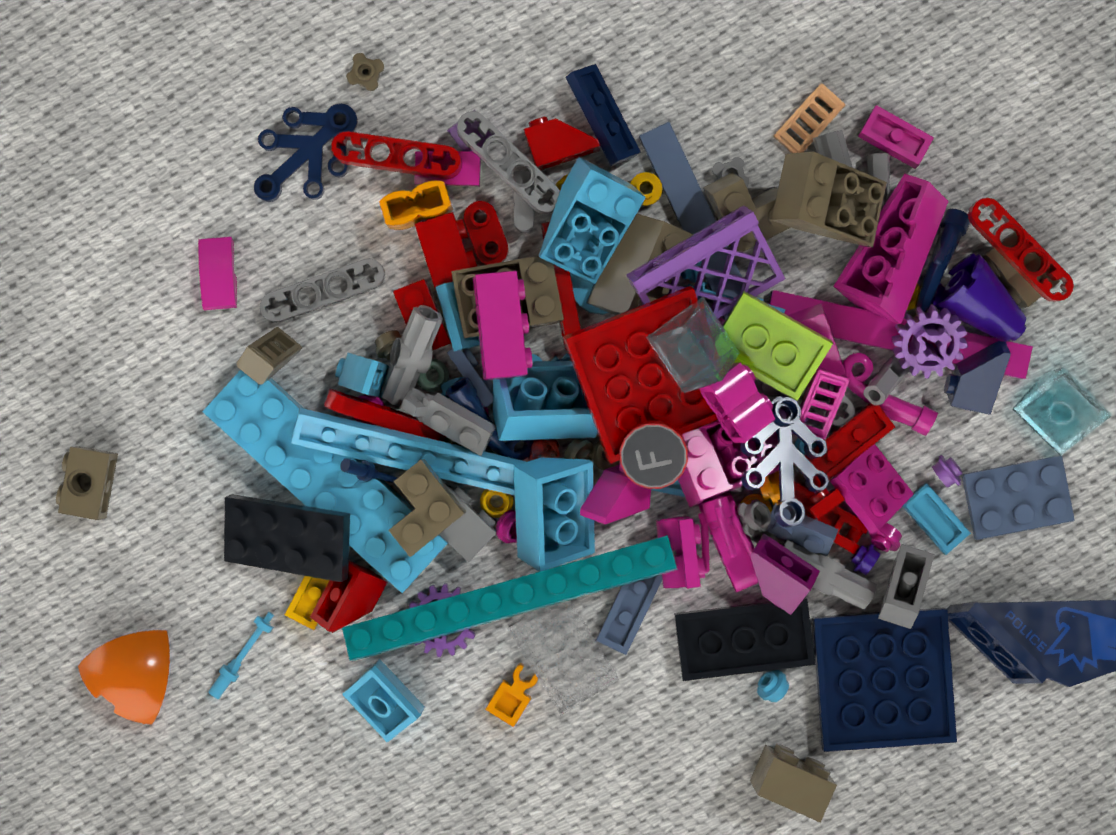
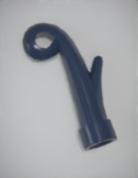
M953 208L946 210L940 224L942 229L924 276L915 309L920 307L924 313H927L961 236L966 234L970 225L966 212Z
M462 378L447 389L446 394L450 400L492 423L476 395L477 389L469 378ZM495 428L487 446L497 455L523 461L532 454L534 440H511L505 443L504 441H499L497 429ZM519 441H524V446L521 449L515 451L514 447L516 443Z

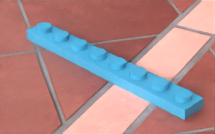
M299 408L291 438V444L366 460L402 470H408L421 459H425L441 479L514 496V466L526 462L488 452H483L480 456L463 446Z

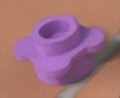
M943 455L938 456L939 462L933 465L932 468L939 479L948 488L954 483L958 486L961 485L959 476L963 472L951 457L946 460Z

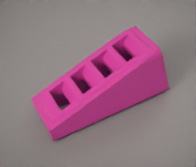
M819 367L807 385L800 405V420L804 423L807 417L822 422L821 428L805 425L816 437L825 440L850 379L847 376ZM824 381L835 385L834 391L819 387L820 382ZM818 393L830 397V403L814 399L815 394ZM811 405L827 410L825 416L810 412Z

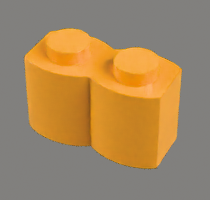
M443 181L422 183L414 188L412 192L405 190L395 191L384 196L379 201L385 223L392 230H405L415 226L414 224L419 223L421 220H429L453 211L447 187Z

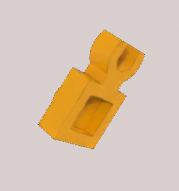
M519 663L514 669L513 683L510 684L503 679L485 710L512 727L515 726L531 700V696L524 691L532 688L537 683L539 675L535 672L530 680L521 679L520 672L524 667L522 663Z

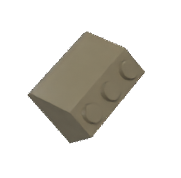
M636 214L600 277L594 284L587 303L615 316L643 305L626 274L693 236V234L665 221ZM672 278L666 281V283L671 284ZM658 286L646 293L651 302L668 295L669 289Z

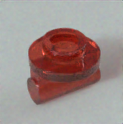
M533 440L534 444L531 447L528 461L541 457L558 458L560 453L557 440Z

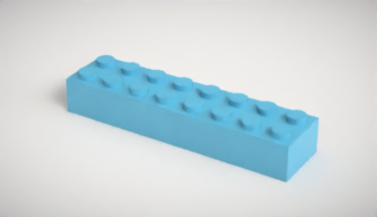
M240 370L202 412L305 506L350 513L349 546L403 593L448 542L440 535H437L413 556L409 557L388 530L415 508L384 480L372 478L370 481L364 482L359 480L356 475L341 470V462L345 458L357 462L362 460L291 444L299 408H305L272 378L259 385Z

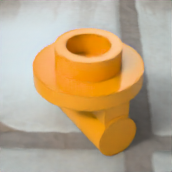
M779 471L766 476L763 486L760 487L764 500L771 499L773 505L775 503L778 504V500H780Z

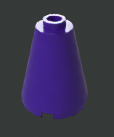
M974 253L970 254L958 262L948 272L952 277L946 287L940 283L931 303L938 310L941 311L943 308H947L951 316L957 315L960 321L1000 341H1015L1026 330V316L986 260L979 254L977 256Z

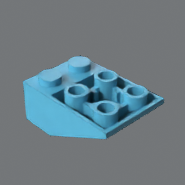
M578 157L561 187L539 257L595 284L646 197L632 184Z

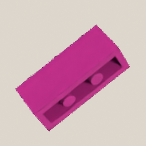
M517 271L475 275L473 284L483 379L493 380L528 375L527 368H532L533 363L531 348H525L524 334H529L527 313L521 314L520 300H525L523 279L517 278Z

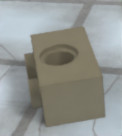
M80 446L70 447L69 452L65 453L62 461V471L65 472L63 485L59 486L56 494V504L59 505L58 513L93 520L106 519L118 453ZM84 473L91 478V487L88 491H84L79 484L80 477Z

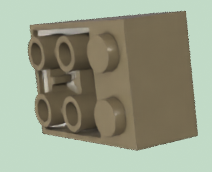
M814 151L785 154L771 220L796 230L865 247H873L887 182Z
M539 256L451 271L464 338L479 336L473 278L477 274L517 271V278L524 281L525 300H520L521 314L527 313L529 329L557 324L563 321L564 318L553 264L541 259Z

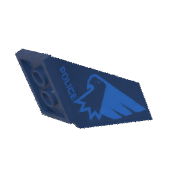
M1116 600L969 602L950 605L947 608L948 621L1013 684L1043 683L1048 679L1065 687H1071L1116 671Z

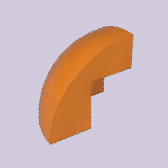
M149 630L124 635L99 646L88 654L78 665V669L84 684L95 698H98L100 695L115 706L114 713L123 718L138 723L153 724L162 706L168 682L170 649L167 630Z

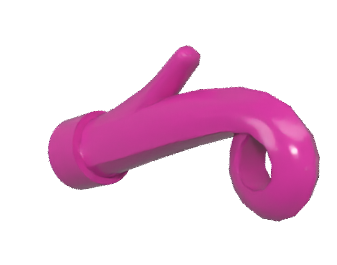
M853 353L843 362L846 373L843 375L850 379L847 387L869 404L871 402L863 396L864 390L868 386L864 382L872 374L873 362L866 354ZM855 363H862L865 366L864 371L854 376L852 366ZM889 395L884 403L879 405L890 420L910 426L912 430L924 436L929 433L938 415V412L926 406L920 407L892 395Z

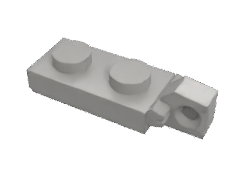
M411 388L404 397L400 407L413 417H416L420 422H423V424L480 456L486 450L496 428L491 422L439 393L433 396Z

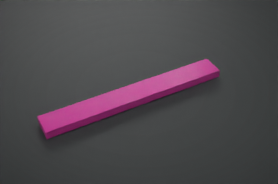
M776 290L771 291L769 304L786 309V315L822 303L835 339L890 351L897 347L892 342V336L900 335L895 327L898 324L868 310ZM903 318L901 324L905 325L907 321ZM967 332V335L962 338H965L968 347L959 350L964 356V360L1000 340ZM913 334L911 335V337H910V339H909V342L912 341V339H913ZM923 336L924 341L928 342L929 344H932L934 347H937L935 343L931 342L930 340H927ZM1007 341L1006 344L1011 356L1004 375L1026 379L1033 346ZM954 359L952 362L956 365L962 360Z

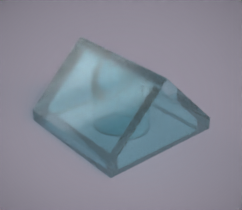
M703 297L646 337L684 393L722 381L740 354Z
M1064 367L1043 374L1012 409L1060 456L1112 415Z

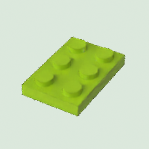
M743 291L713 340L712 345L716 356L729 363H741L748 366L754 373L755 378L798 401L833 345V342Z

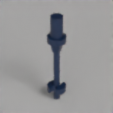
M345 458L340 466L343 472L356 475L359 480L368 482L372 478H378L394 483L398 478L375 470L374 464L366 460L357 462Z

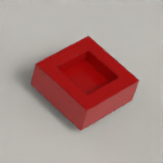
M826 488L816 492L809 498L812 504L806 507V510L813 519L818 520L842 503L845 498L838 489L832 488L828 491Z

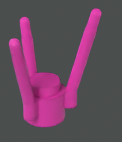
M728 497L702 503L704 512L699 513L698 516L701 524L702 558L705 573H709L708 523L711 524L712 529L721 527L729 554L734 558L737 553L728 525L733 523L747 552L751 555L754 547L748 535L744 533L743 526L736 514L734 504H729Z

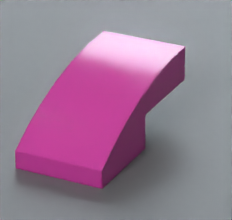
M415 151V166L422 161L423 154L421 151ZM432 151L428 152L429 164L427 169H431V162L440 163L443 170H447L449 165H455L450 155H446L444 160H437L433 158ZM458 151L462 159V168L456 177L441 179L415 175L414 185H420L428 181H443L447 187L448 185L480 187L481 159L473 151Z
M232 237L198 239L199 277L203 309L237 308V277L234 273V241Z

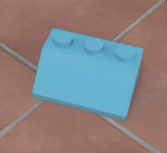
M532 361L533 366L532 368H527L528 375L493 379V417L499 441L596 437L597 430L572 361Z
M541 457L515 465L517 557L540 572L595 553L594 520L580 515V508L593 489V462L585 459Z

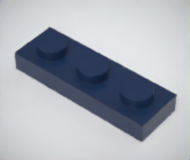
M594 64L572 71L565 78L593 133L599 140L610 166L634 158L641 153L597 65Z

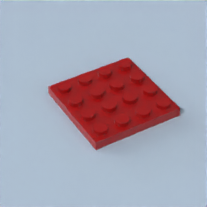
M688 286L563 336L606 458L610 464L620 460V447L624 437L635 425L642 422L660 420L668 423V425L677 429L681 434H685L718 420L717 415L709 407L699 389L702 383L721 369L693 287Z

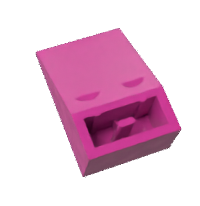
M719 421L682 434L688 446V463L678 481L689 507L742 487L741 478L743 473L751 468H755L778 444L776 431L764 442L763 450L752 457L743 454L740 443H734L728 437ZM749 440L748 447L753 451L756 450V444L754 441ZM779 464L768 475L779 471ZM752 473L749 475L750 482L757 480V477Z

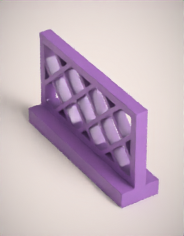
M744 205L626 274L643 304L650 302L646 295L649 291L660 286L668 288V294H671L675 290L678 291L686 288L677 285L680 274L687 269L699 271L694 285L697 298L701 296L714 300L711 311L703 316L706 326L732 311L743 291L756 297L786 279L758 226L759 222L754 212ZM752 231L756 239L753 253L748 254L736 251L740 238ZM731 244L730 249L724 248L727 245ZM760 250L763 252L765 258L759 256ZM717 251L728 253L723 272L707 268L710 255ZM734 256L751 259L745 277L729 274ZM702 261L701 266L695 265L698 262ZM757 261L769 264L774 275L762 282L752 279ZM705 273L721 277L716 295L700 291ZM672 278L671 284L666 283V281ZM727 279L743 282L740 295L733 299L722 297Z

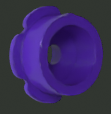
M870 544L867 548L861 545L857 549L855 555L850 560L855 564L854 572L860 571L867 575L880 557V553L873 549V544Z

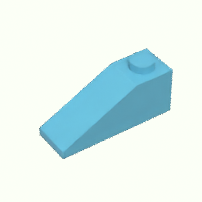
M347 353L346 359L340 358L335 377L339 378L338 385L366 395L380 397V390L387 375L389 365Z

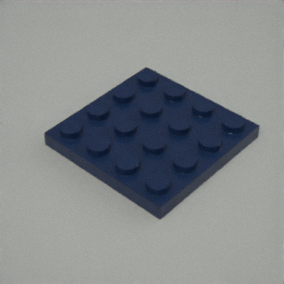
M920 609L911 629L878 619L880 612L812 617L821 745L824 752L957 742L948 609Z

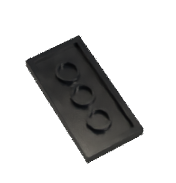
M234 494L225 497V562L343 582L348 579L350 513Z
M806 597L791 615L775 606L771 601L674 613L683 681L816 665L808 599Z

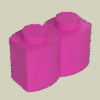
M741 363L727 364L699 386L705 401L717 415L722 428L734 443H746L775 420L771 401L765 394L758 392L754 382L756 380L754 373L748 366Z

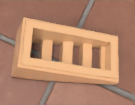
M821 83L773 137L791 153L804 152L813 142V138L818 137L846 105ZM817 97L832 109L830 113L815 101ZM808 107L823 120L820 124L806 112ZM798 118L813 130L811 134L796 122ZM789 128L804 140L801 145L787 133Z

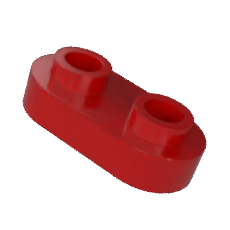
M485 201L471 203L465 210L464 222L478 259L485 265L504 262L508 256L509 247L494 207ZM484 212L487 215L485 222L477 223L474 220L475 214ZM489 243L497 244L498 251L495 254L491 255L486 252L485 249Z

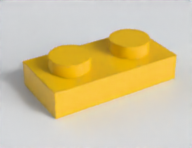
M304 576L284 615L315 630L318 623L311 619L310 616L329 580Z

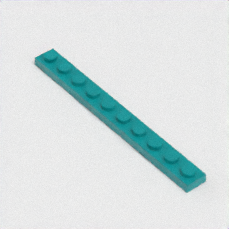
M667 535L343 627L342 630L349 660L356 661L678 569Z

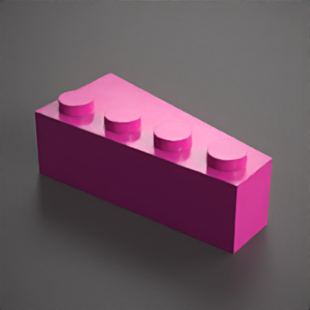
M904 174L880 212L873 247L859 245L833 287L854 305L901 324L949 201L929 181Z

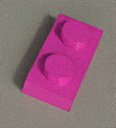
M877 105L872 109L857 136L914 169L920 165L934 139L929 134Z

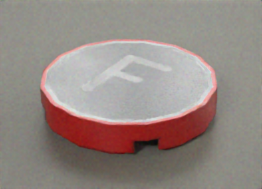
M660 420L645 421L635 425L624 437L620 447V465L625 475L636 485L647 489H662L674 484L683 475L688 463V446L683 435L677 429L668 425V423Z

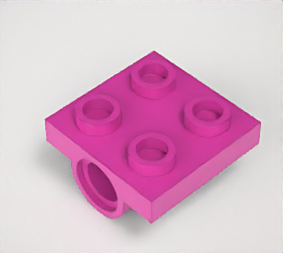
M875 444L830 480L831 484L840 491L845 498V502L871 534L880 530L914 495Z
M686 515L656 520L657 538L668 535L672 551L676 550L674 559L678 569L662 574L663 588L686 587L689 589L701 587L700 578H705V566L703 558H699L696 545L701 544L699 524H695L693 519Z

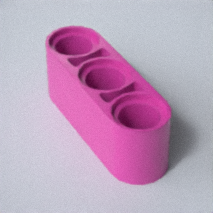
M730 492L706 501L709 502L719 498L728 497L729 504H734L736 514L740 520V515L738 514L737 506ZM700 503L698 506L700 512L703 513L702 503ZM708 523L710 535L736 593L758 584L751 557L733 523L728 525L737 553L734 558L729 554L721 527L712 529L711 524Z

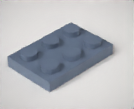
M1061 455L961 474L973 536L976 540L1075 521L1063 457Z

